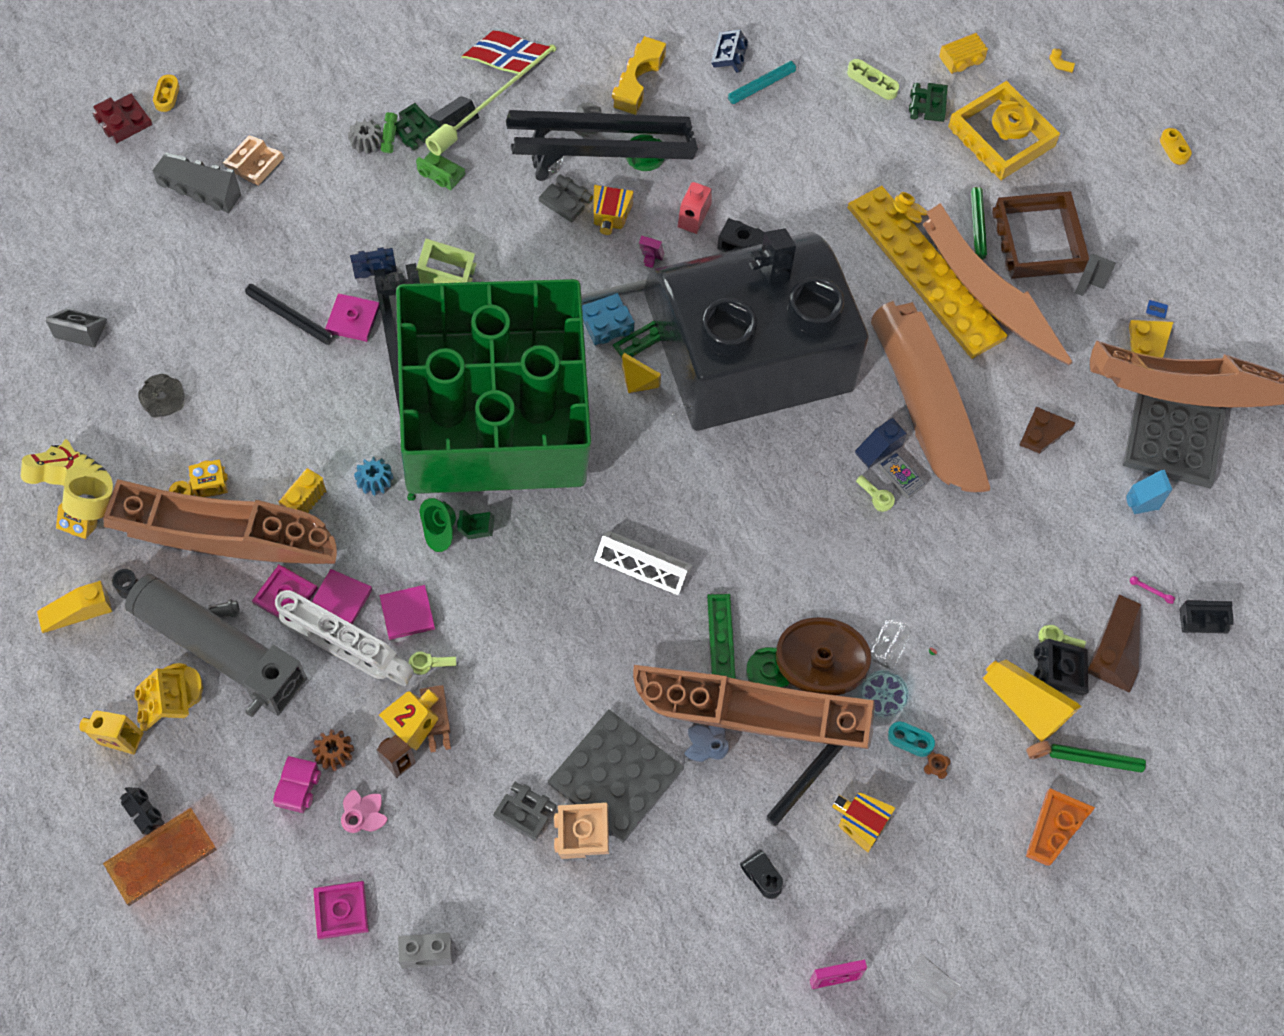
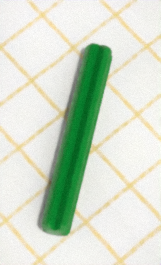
M973 187L971 191L974 249L975 254L983 260L987 256L983 189L981 187Z
M1052 744V750L1049 753L1052 758L1140 773L1144 772L1146 768V760L1143 758L1060 744Z

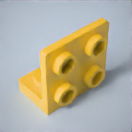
M157 668L136 687L135 700L138 703L137 721L140 723L142 731H147L162 717L186 718L189 715L184 670Z

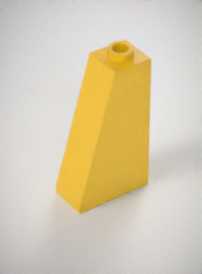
M1007 659L1000 662L996 660L986 668L988 673L982 678L1041 742L1050 738L1082 707L1076 701Z

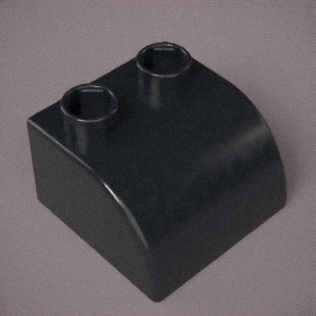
M814 232L791 236L796 244L790 280L769 284L761 269H751L749 263L754 261L751 251H761L763 243L656 268L649 273L645 284V298L692 429L700 431L849 393L855 389L869 336L837 257L823 237Z

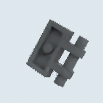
M559 174L556 181L561 185L557 187L552 183L539 196V202L572 223L585 209V204L581 201L584 199L587 202H591L593 195L588 192L587 188L573 183L574 181L570 177H564ZM568 190H571L575 193V195L571 196L566 192Z
M515 781L510 790L517 793L516 797L513 798L506 794L493 816L536 841L548 822V817L541 814L542 811L545 809L553 814L557 805L551 802L549 797L545 795L540 796L533 792L528 785H521ZM528 799L535 803L536 806L532 809L525 805L523 801Z

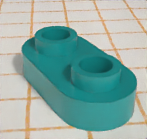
M901 721L895 722L889 727L887 736L893 746L920 757H926L933 752L935 739L929 732ZM902 734L904 738L898 739L895 735ZM923 743L926 748H920L918 744Z

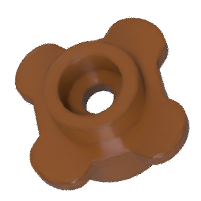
M932 752L927 756L928 763L924 766V772L927 775L933 774L938 776L939 779H944L947 776L946 769L951 761L947 756Z

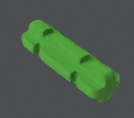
M392 112L385 114L386 123H384L382 135L384 143H381V151L383 153L393 152L394 145L392 143L394 142L396 132L394 124L397 123L398 116Z

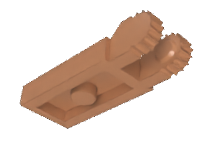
M444 686L420 689L421 696L430 689L439 697L437 702L430 708L438 716V721L427 735L430 752H436L437 746L434 735L443 734L444 737L443 745L445 750L451 749L449 733L451 732Z

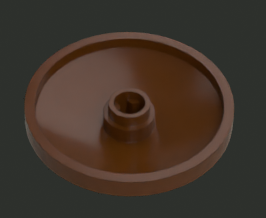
M814 617L803 619L790 625L781 634L777 644L776 661L782 675L795 687L806 692L836 696L848 693L864 682L871 665V651L864 637L850 625L831 618Z

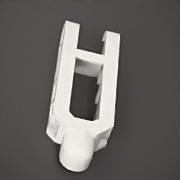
M286 590L277 595L275 606L279 612V619L281 624L288 630L376 679L387 677L403 686H406L414 673L412 666L399 658L396 652L383 641L293 591ZM290 598L294 600V603H288L281 607V602L284 599ZM324 639L330 641V643L332 644L326 643ZM344 650L351 653V655H347Z

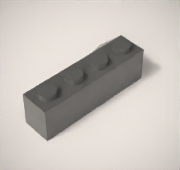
M165 152L152 170L157 184L161 187H168L182 196L186 195L193 198L198 203L210 205L217 211L222 210L229 213L241 196L233 169L228 168L226 171L220 170V166L214 164L211 167H207L202 161L196 160L192 163L187 157Z

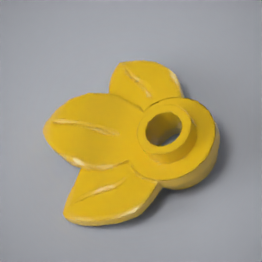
M901 192L900 195L895 197L893 203L895 209L899 213H904L910 221L921 223V215H927V211L921 205L914 203L915 198L912 195Z

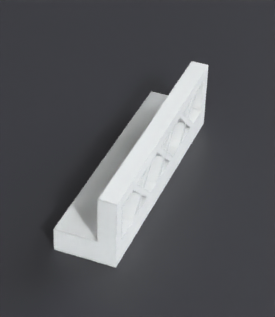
M611 531L603 535L595 557V561L676 595L680 594L685 578L692 568V565ZM605 546L613 549L617 558L609 560L602 557ZM633 557L638 566L632 569L626 567L623 558ZM648 565L656 567L659 575L655 577L648 576L644 567ZM674 574L680 577L677 587L669 585L665 576Z

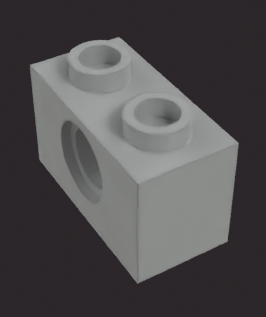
M450 933L398 936L399 964L401 968L453 965L452 938Z

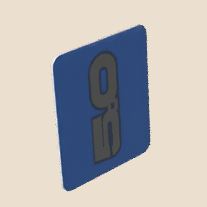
M1149 300L1146 313L1165 319L1168 305Z

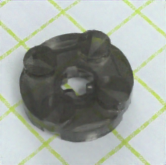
M157 374L149 377L144 382L145 385L138 392L142 408L154 418L171 415L181 410L184 406L185 392L182 384L178 379L169 377L167 374ZM160 392H163L164 394H167V395H166L164 398H162V399L156 398V397L159 396V393H160Z

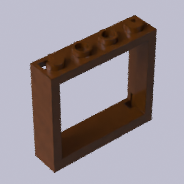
M1071 191L999 197L997 199L996 205L992 209L993 218L997 220V235L1001 236V251L1005 253V267L1009 271L1011 279L1084 272L1089 261V255ZM1060 209L1073 258L1019 263L1006 214Z

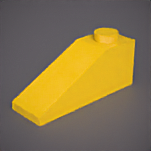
M97 581L70 591L38 610L37 614L41 631L46 633L110 613L112 608L107 590L101 581Z

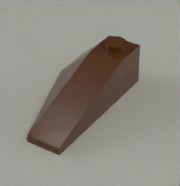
M1119 594L1088 665V674L1130 693L1139 672L1141 604Z

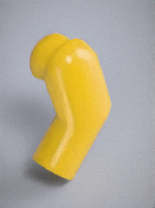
M1054 48L1049 55L1051 63L1056 69L1072 73L1075 63L1063 60L1061 57L1062 50Z

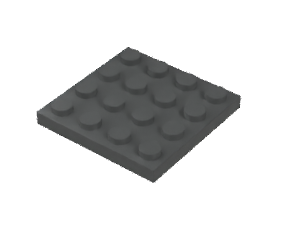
M1137 393L1123 466L1152 474L1165 470L1168 478L1211 489L1214 484L1226 410L1211 406L1172 402Z
M608 709L550 777L548 784L574 805L607 803L609 832L624 843L684 770V766Z

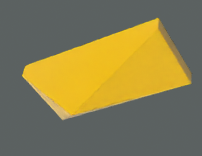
M626 353L622 355V370L628 393L659 388L661 385V374Z

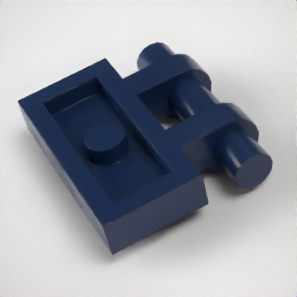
M380 247L375 251L365 252L363 250L358 251V254L350 255L355 279L374 276L373 270L383 268L385 275L397 272L393 248L384 249V247Z

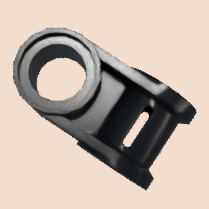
M761 849L740 863L745 875L755 884L765 898L775 899L781 894L783 879L772 865L768 856ZM769 881L771 884L775 882L776 887H767V882Z

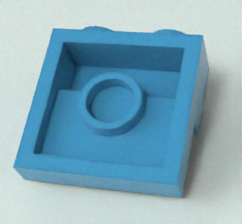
M618 293L582 305L583 323L594 346L600 343H608L612 339L620 336L625 337L634 332L635 322L627 306L623 305Z

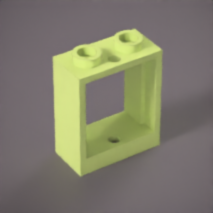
M425 239L416 267L420 284L472 282L469 274L473 275L477 263L473 262L475 253ZM429 258L464 268L463 278L426 267Z

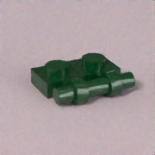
M914 83L913 89L910 91V98L912 99V102L909 104L910 118L915 120L918 118L919 113H924V120L944 122L948 85L928 83L927 89L921 88L920 83ZM920 99H926L925 103H920Z
M416 103L400 111L399 118L401 120L394 124L396 126L395 135L399 136L402 139V143L413 151L419 147L416 143L417 139L425 143L426 139L439 129ZM409 127L411 132L407 133L404 129Z

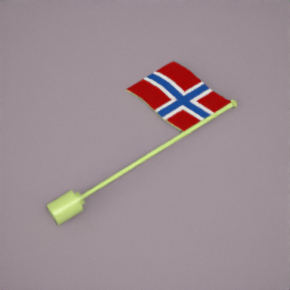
M493 30L465 52L462 58L479 61L499 70L516 73L517 75L456 126L444 124L426 139L428 149L437 156L441 155L458 140L457 129L550 52H555L556 46L553 44L546 46L530 42L509 33Z

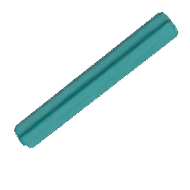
M789 61L730 92L728 100L731 104H736L795 72L796 64L793 61Z

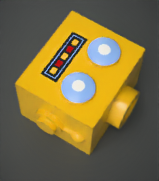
M220 459L213 461L205 460L199 464L188 466L190 476L188 483L195 496L207 498L228 493L226 483L228 474L225 473V467Z
M62 503L58 506L57 529L86 539L97 528L98 519H77L68 515L63 510Z

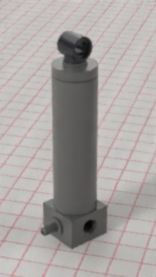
M121 569L113 575L112 584L122 598L126 599V611L247 689L251 699L254 700L246 710V714L250 717H253L261 706L279 716L307 680L300 661L275 645H272L270 649L266 648L153 574H147L137 579L131 570ZM131 582L128 586L122 587L124 583Z

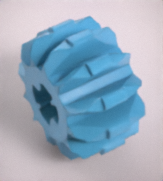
M373 456L369 462L364 459V465H357V472L354 474L357 487L359 489L362 488L365 494L370 491L374 496L377 493L376 491L384 494V487L390 488L391 480H393L391 466L389 463L385 464L383 458L376 461V458Z

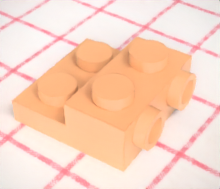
M607 803L558 806V813L554 814V826L558 828V838L554 839V849L561 859L586 858V855L609 854Z

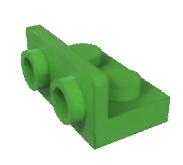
M431 151L424 159L420 157L416 159L417 171L421 176L428 177L440 187H446L449 190H452L466 174L463 167L441 155L437 156Z

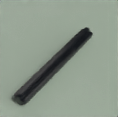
M249 284L245 288L246 295L324 344L330 345L334 340V335L256 285Z
M831 744L825 746L768 813L766 819L772 825H778L844 746Z

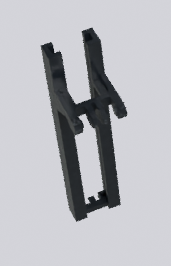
M509 110L506 118L507 129L534 130L532 137H514V143H511V151L515 155H532L533 166L536 169L535 176L539 181H544L548 178V168L563 156L693 160L698 150L696 139L692 138L694 132L691 131L693 127L690 117ZM550 131L685 135L687 142L545 138V135Z
M416 263L405 265L408 279L404 278L403 273H398L399 281H395V275L392 274L389 275L388 283L386 282L384 268L373 270L399 415L398 342L389 296L396 295V289L401 284H420Z

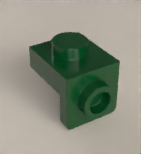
M460 510L457 529L467 539L493 536L495 515L491 512L470 515L467 511Z

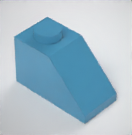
M1160 470L1132 485L1126 500L1128 506L1132 508L1134 515L1160 510L1172 491L1165 470Z

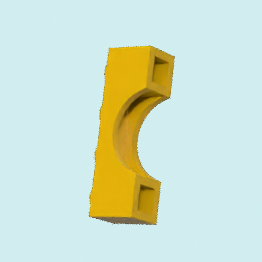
M646 36L643 37L641 43H637L634 57L629 58L627 70L622 72L619 86L615 87L612 92L614 108L634 115L637 114L644 100V87L638 83V77L646 72L659 71L666 57V43Z

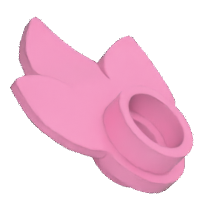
M356 790L350 791L343 801L345 812L341 817V824L344 830L349 833H357L362 829L373 832L382 828L388 819L379 813L382 805L381 794H370L361 798ZM352 818L358 819L355 825H351L349 822Z

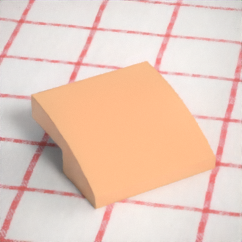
M249 135L223 164L227 168L233 169L235 174L259 186L284 159L282 152L267 147L263 140Z

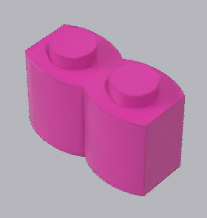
M291 756L287 757L273 798L275 807L303 814L306 808H310L313 801L311 790L314 785L319 783L321 776L317 763Z

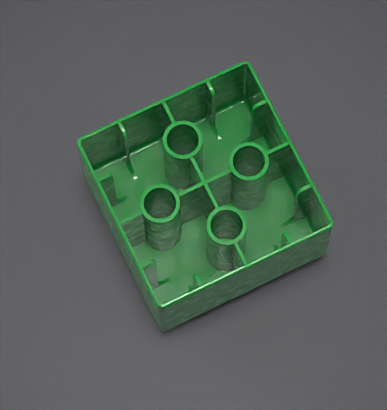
M576 279L399 285L396 289L400 439L406 490L411 494L584 486L587 480L591 449V427L580 282Z

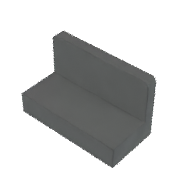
M1091 254L1075 293L1083 296L1088 283L1104 289L1116 263Z

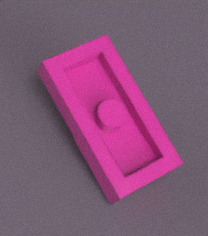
M641 235L639 246L642 254L645 255L644 266L653 268L655 259L663 260L665 253L662 241Z

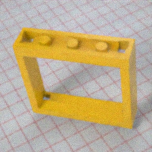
M1007 80L951 114L948 125L953 131L952 133L1000 180L1005 179L1054 148L1060 136V133ZM998 100L1002 103L1015 101L1019 103L1018 106L1029 108L1034 116L1031 132L1039 139V141L1007 161L965 121Z

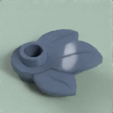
M703 725L690 727L688 729V736L693 744L685 751V756L697 762H703L708 758L716 760L724 758L729 751V744L725 739V728L708 725V728ZM720 744L718 749H713L715 745Z

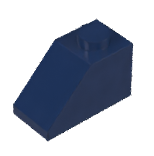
M891 418L877 427L855 450V454L869 469L902 447L907 433L894 418Z

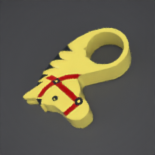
M67 439L61 445H51L46 452L30 454L22 458L20 477L24 482L29 484L46 482L64 486L62 508L68 515L81 520H97L104 517L112 495V479L103 466L89 456L75 451ZM82 494L92 495L95 497V499H87L79 496H82Z

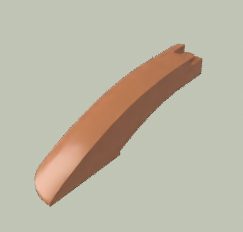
M941 203L927 211L929 219L923 223V226L950 269L968 292L993 317L1024 341L1068 366L1073 364L1029 292L1023 293L1006 282L975 254L963 239Z
M894 301L884 304L872 316L871 324L893 368L915 429L916 438L933 472L944 483L961 487L962 491H990L980 451L960 394L923 313L917 311L913 302L898 306L895 305Z
M1097 340L1092 349L1090 357L1091 372L1111 378L1117 387L1172 402L1211 407H1262L1284 404L1283 374L1224 354L1223 358L1200 360L1161 358L1135 353Z
M117 479L103 518L104 527L127 532V537L194 552L269 562L335 564L337 548L335 539L320 519L304 511L260 500H255V502L191 496Z
M634 665L633 678L638 694L650 709L660 715L761 735L862 749L870 748L876 705L874 700L799 691L753 683L722 675Z

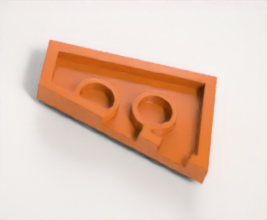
M1049 788L1046 792L1026 857L1050 866L1095 807Z

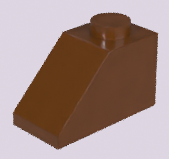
M397 735L384 739L379 744V748L376 749L379 758L396 778L416 764L411 747Z

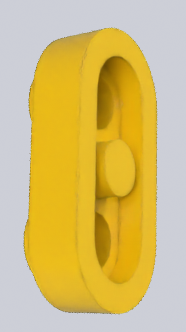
M163 75L157 82L153 103L158 111H170L175 105L180 86L178 79L174 75Z
M1165 129L1160 137L1162 147L1173 163L1178 165L1186 164L1192 154L1190 147L1177 129Z

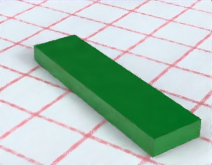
M650 322L612 344L621 358L624 353L633 357L661 341L658 330L654 327L655 322ZM647 330L650 332L641 339L636 337ZM632 339L630 346L623 350L620 348L621 345Z
M707 594L711 674L736 679L730 594Z

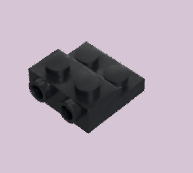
M1049 638L1037 644L1034 649V658L1038 659V667L1034 672L1036 678L1059 692L1067 691L1082 696L1089 693L1088 649Z

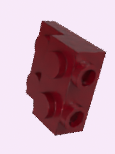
M132 93L116 101L110 97L93 106L95 111L92 113L94 119L98 124H103L102 128L108 138L112 137L116 144L153 125L151 119Z

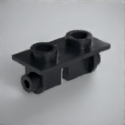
M125 788L127 793L120 797L122 800L121 805L130 817H134L139 813L133 822L142 834L151 836L155 832V826H166L161 818V812L152 806L148 800V794L143 789Z

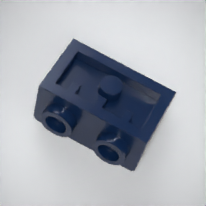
M741 29L719 32L711 60L714 68L732 66L736 73L741 71L745 52L748 49V39L744 36Z

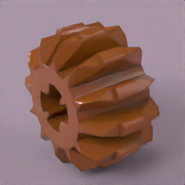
M330 729L328 736L321 732L322 740H315L316 748L312 749L313 755L317 756L315 762L322 764L324 770L331 766L332 770L336 772L337 765L339 764L345 768L346 763L344 760L351 761L353 759L350 753L354 751V746L350 744L352 741L350 736L344 737V732L341 730L335 735L334 730Z

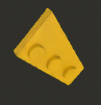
M1131 320L1129 323L1131 351L1163 358L1173 322Z

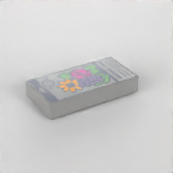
M897 452L879 464V469L907 499L925 487V482Z

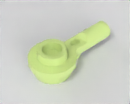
M864 476L858 477L856 482L873 497L872 503L878 511H888L894 506L895 499L891 492L888 490H878Z
M1046 625L1038 633L1040 642L1049 638L1085 648L1086 641L1064 635L1063 630H1060L1055 625Z
M416 652L410 657L409 664L412 666L415 674L423 675L429 672L432 667L456 666V657H431L430 654L425 652Z

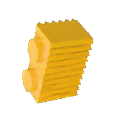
M973 33L942 45L939 57L950 73L953 74L957 71L962 72L971 65L983 63L988 48L979 35Z
M306 468L278 501L279 505L310 513V510L313 509L312 506H315V503H318L321 496H324V493L327 492L323 477Z

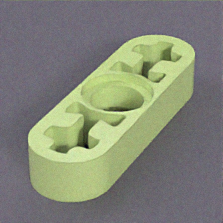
M854 59L849 62L847 74L851 79L884 99L892 100L897 97L899 91L897 81L860 59ZM876 77L878 81L871 82L868 80V78Z

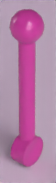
M1136 576L1130 578L1132 585H1138L1164 598L1169 604L1174 603V596L1166 595L1139 581Z

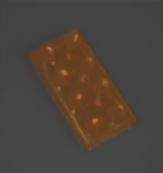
M189 808L108 859L103 865L126 904L130 906L216 851L217 848L192 808Z

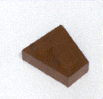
M1035 407L1019 445L1040 454L1050 444L1058 441L1066 432L1071 431L1075 426V422Z

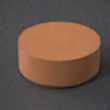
M1043 741L1028 747L1026 752L1029 759H1038L1049 754L1052 749L1048 741Z

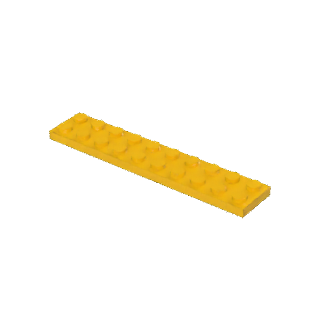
M882 185L848 203L847 208L971 359L1006 340L1008 335L988 311L968 292L950 269L947 262L916 225L904 213H899L895 209L893 204L895 200Z

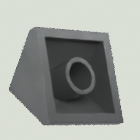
M66 308L46 317V323L54 338L95 348L107 323V318Z

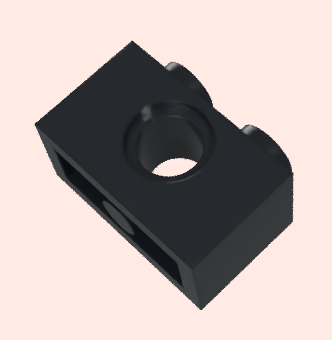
M728 218L718 236L717 249L727 252L763 243L764 231L743 224L741 221Z

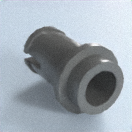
M229 599L225 603L208 605V610L220 618L226 616L235 617L237 614H240L237 600Z

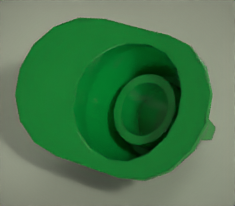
M428 498L423 501L419 511L424 537L427 545L432 550L443 552L452 543V528L456 522V514L454 509L445 501L441 502L436 498Z

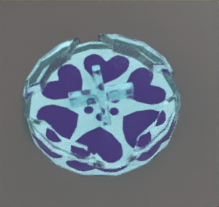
M881 670L867 676L862 684L860 695L861 699L874 700L876 704L874 715L890 717L902 711L907 703L909 692L906 683L899 675Z

